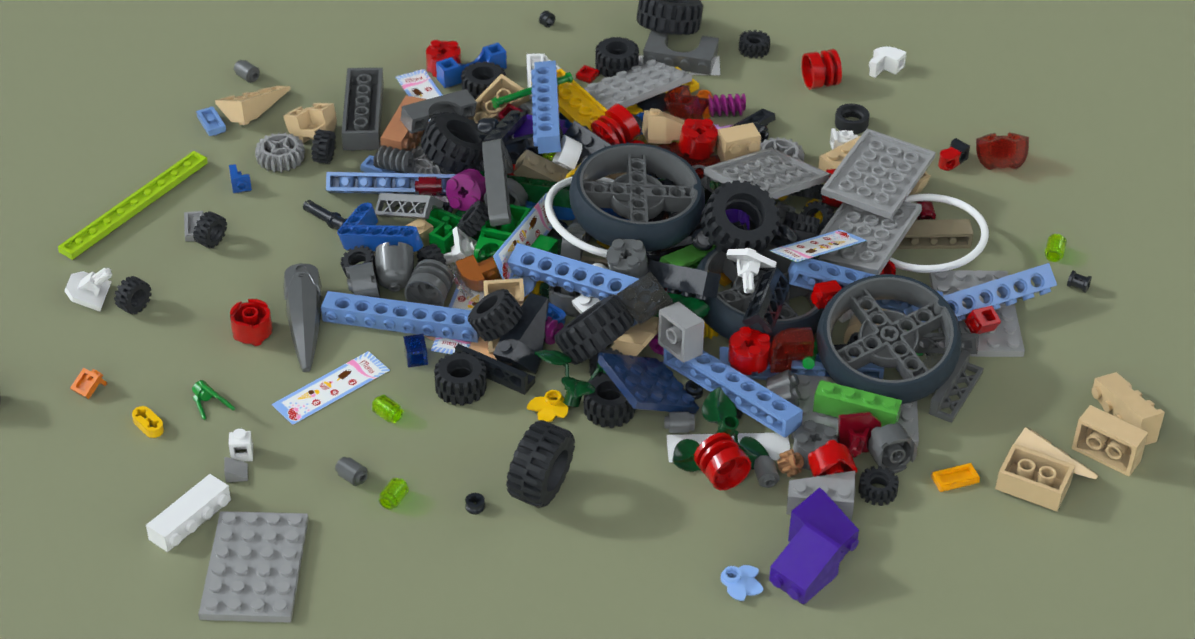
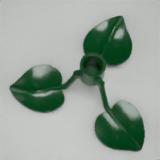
M556 350L535 352V355H538L547 363L563 365L565 367V377L561 379L565 386L564 389L567 390L563 401L564 404L570 407H579L583 395L595 392L596 388L592 384L569 377L568 363L572 362L569 356ZM598 362L596 364L598 368L589 380H593V377L597 376L599 372L606 373Z
M721 387L713 390L703 402L701 410L703 417L708 422L718 423L719 426L716 434L727 433L734 436V441L750 459L751 470H754L755 460L763 455L769 456L768 452L760 442L752 437L745 436L738 442L739 432L736 429L739 421L735 417L736 407L725 395ZM684 439L678 442L673 452V463L684 471H700L701 469L694 461V454L699 443L692 439Z

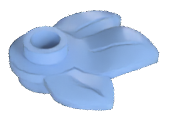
M743 565L739 568L728 566L721 573V582L727 586L728 594L738 601H744L746 595L755 596L763 592L762 585L755 579L759 572V569L750 565Z

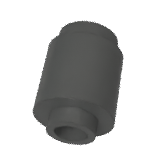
M239 60L234 65L236 75L245 81L253 83L259 78V68L250 62Z
M668 412V416H664V428L668 429L669 433H689V431H694V414H689V412Z
M763 455L758 457L754 462V471L759 485L768 488L773 487L779 481V474L775 463L769 456Z
M342 457L335 467L338 475L354 486L363 484L368 476L367 468L350 457Z

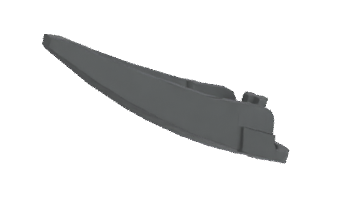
M305 263L291 265L285 270L283 289L287 318L296 355L302 372H310L319 333L322 284L318 269L312 264Z

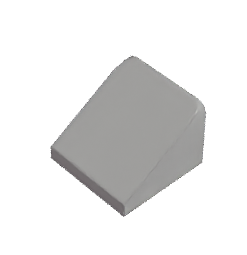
M224 457L226 483L248 481V464L233 458Z

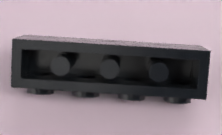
M650 260L646 281L656 283L660 291H664L665 288H667V292L679 294V291H682L681 295L693 298V294H696L695 298L707 301L708 297H717L721 274Z

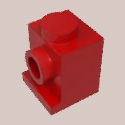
M836 280L816 283L810 299L818 309L825 308L832 297L842 288Z
M993 306L974 309L964 320L970 332L976 334L994 331L1001 323Z

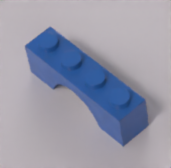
M498 42L483 47L480 55L468 64H458L452 57L436 62L437 80L444 88L462 83L461 75L464 68L476 62H492L506 69V50Z

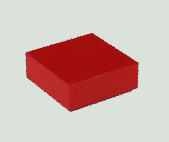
M586 65L576 73V79L589 84L599 76L598 69Z

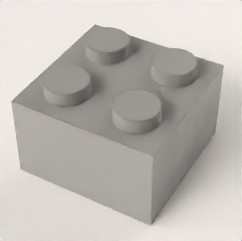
M680 302L660 309L658 344L683 363L702 355L704 320Z

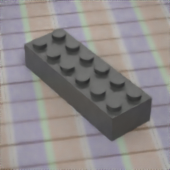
M347 68L342 122L343 150L372 151L379 150L384 91L383 68Z

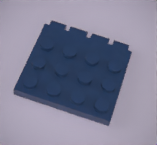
M603 352L598 354L597 362L634 409L689 412V414H696L700 407L684 389L683 384L657 358Z

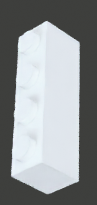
M211 474L206 476L146 525L149 540L166 552L170 551L231 501L229 486Z

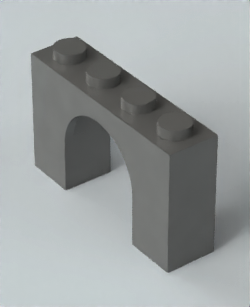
M651 30L643 50V64H646L648 60H656L674 68L678 67L686 72L711 75L718 54L719 38L702 35L699 46L689 52H677L667 47L668 33Z

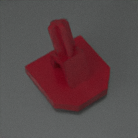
M870 412L839 415L838 443L846 445L853 457L869 452L868 441L871 437V431L876 427H881L882 423Z

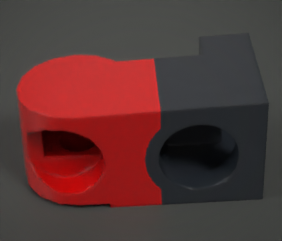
M957 138L953 139L951 146L940 152L939 168L949 171L966 161L969 156L970 145Z

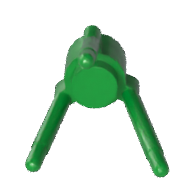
M199 380L193 385L192 391L195 395L192 399L196 402L203 420L206 419L200 401H208L212 396L231 410H235V407L216 393L206 381Z

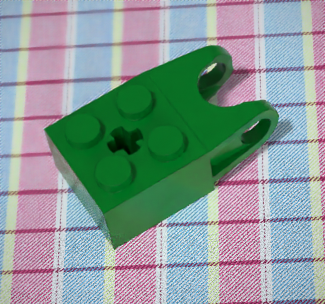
M510 204L511 224L492 227L489 220L485 222L486 224L481 227V234L474 249V257L477 263L487 260L496 253L528 215L531 208Z

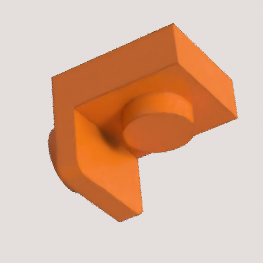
M83 368L70 389L90 399L98 385L106 386L107 382L102 379L103 374L95 369L89 371Z

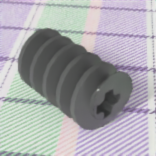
M383 145L375 154L373 165L389 171L412 173L415 168V160L411 151L399 150L398 148L393 149Z

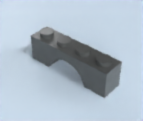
M467 89L402 106L401 122L412 134L425 130L428 120L440 112L457 113L467 118L475 116L477 102Z

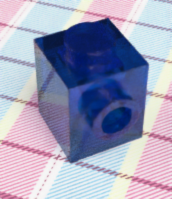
M424 334L403 336L407 366L428 365Z

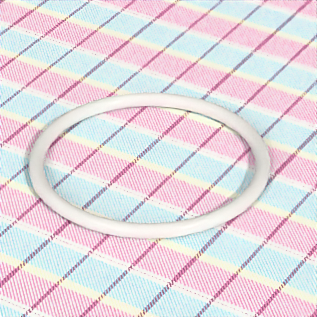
M573 177L559 181L549 190L545 199V211L551 225L564 239L576 247L589 253L606 257L608 250L590 245L568 232L556 218L552 205L553 199L558 191L571 184ZM602 177L596 181L613 182L614 180Z
M939 194L908 195L905 202H942L965 210L978 222L981 229V238L978 245L969 254L949 263L917 265L905 263L892 257L889 260L898 269L918 273H936L959 268L974 260L984 250L989 238L987 222L979 211L957 198Z

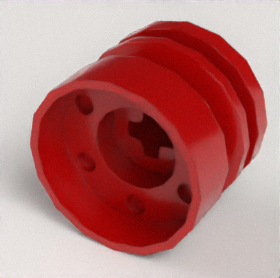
M835 49L823 50L820 54L817 51L803 54L801 70L804 83L808 89L821 88L823 85L826 87L834 86L841 83L842 65L839 54Z
M614 104L605 112V116L601 115L591 123L592 133L610 145L623 144L626 141L630 142L640 133L636 119L620 104Z
M727 433L711 435L698 446L694 454V461L706 475L714 488L720 491L731 489L740 484L751 470L750 459L739 448L732 436Z

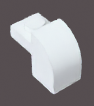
M894 47L875 49L873 58L869 63V75L875 78L883 70L897 74L905 66L906 52Z
M563 135L561 152H556L552 162L568 170L575 169L581 155L582 143Z

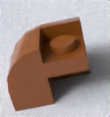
M470 255L455 262L462 281L472 291L483 292V281L502 280L493 257L477 263L474 255Z

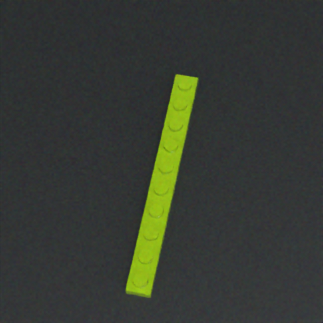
M192 151L58 246L59 253L73 260L208 164L207 157Z

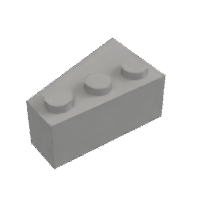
M855 471L789 481L786 514L791 515V511L820 487L843 513L852 520Z

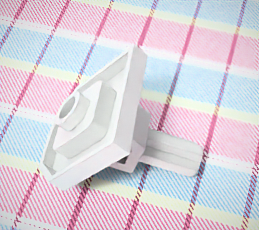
M457 226L452 229L455 245L451 247L450 253H446L443 256L446 259V264L474 255L477 242L467 236Z
M750 248L728 249L727 259L737 263L738 276L743 278V290L746 294L754 293V276L758 274L759 268L776 267V261L756 253V250Z
M103 268L96 274L84 271L71 274L65 288V293L72 302L100 312L112 282L108 280L112 277L111 269Z

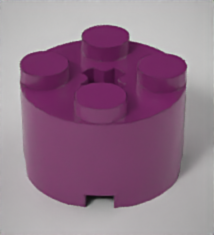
M466 169L447 181L446 195L452 208L466 211L478 200L482 203L485 201V176L483 177L478 170Z

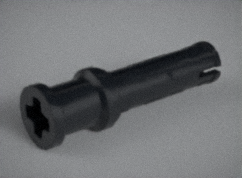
M307 200L303 204L304 211L325 221L331 229L335 228L338 230L348 219H344L337 212L332 213L311 200Z

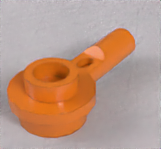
M700 90L695 100L698 104L702 105L703 118L708 119L710 117L708 95L712 99L713 96L708 90Z

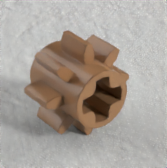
M790 449L779 454L780 458L777 461V467L781 473H787V476L791 477L802 472L801 468L804 465V460L800 453H794V450Z

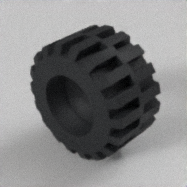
M610 37L600 41L596 46L595 66L599 70V74H603L604 77L616 76L618 72H627L631 70V67L639 65L638 45L634 41L628 40V38Z
M492 62L470 64L462 71V90L467 89L476 100L500 74L506 76V73L500 65Z
M500 289L486 295L473 307L469 313L468 322L484 341H492L508 333L522 317L523 309L507 289Z
M454 352L452 355H445V358H441L436 363L434 370L435 391L444 402H451V405L460 404L462 406L466 403L472 404L473 401L480 400V396H484L487 389L486 367L480 357H474L472 353Z
M601 374L600 377L595 376L593 380L588 381V383L596 388L594 393L584 395V414L589 421H593V424H599L604 428L606 426L614 428V426H623V423L627 424L634 417L636 409L631 406L608 375Z

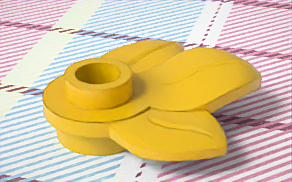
M549 390L544 397H535L527 405L528 410L538 412L537 417L539 421L551 422L556 416L565 418L568 414V406L564 404V398L557 390Z

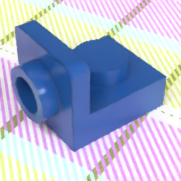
M236 164L229 165L233 193L251 191L250 175H242L241 171H237Z

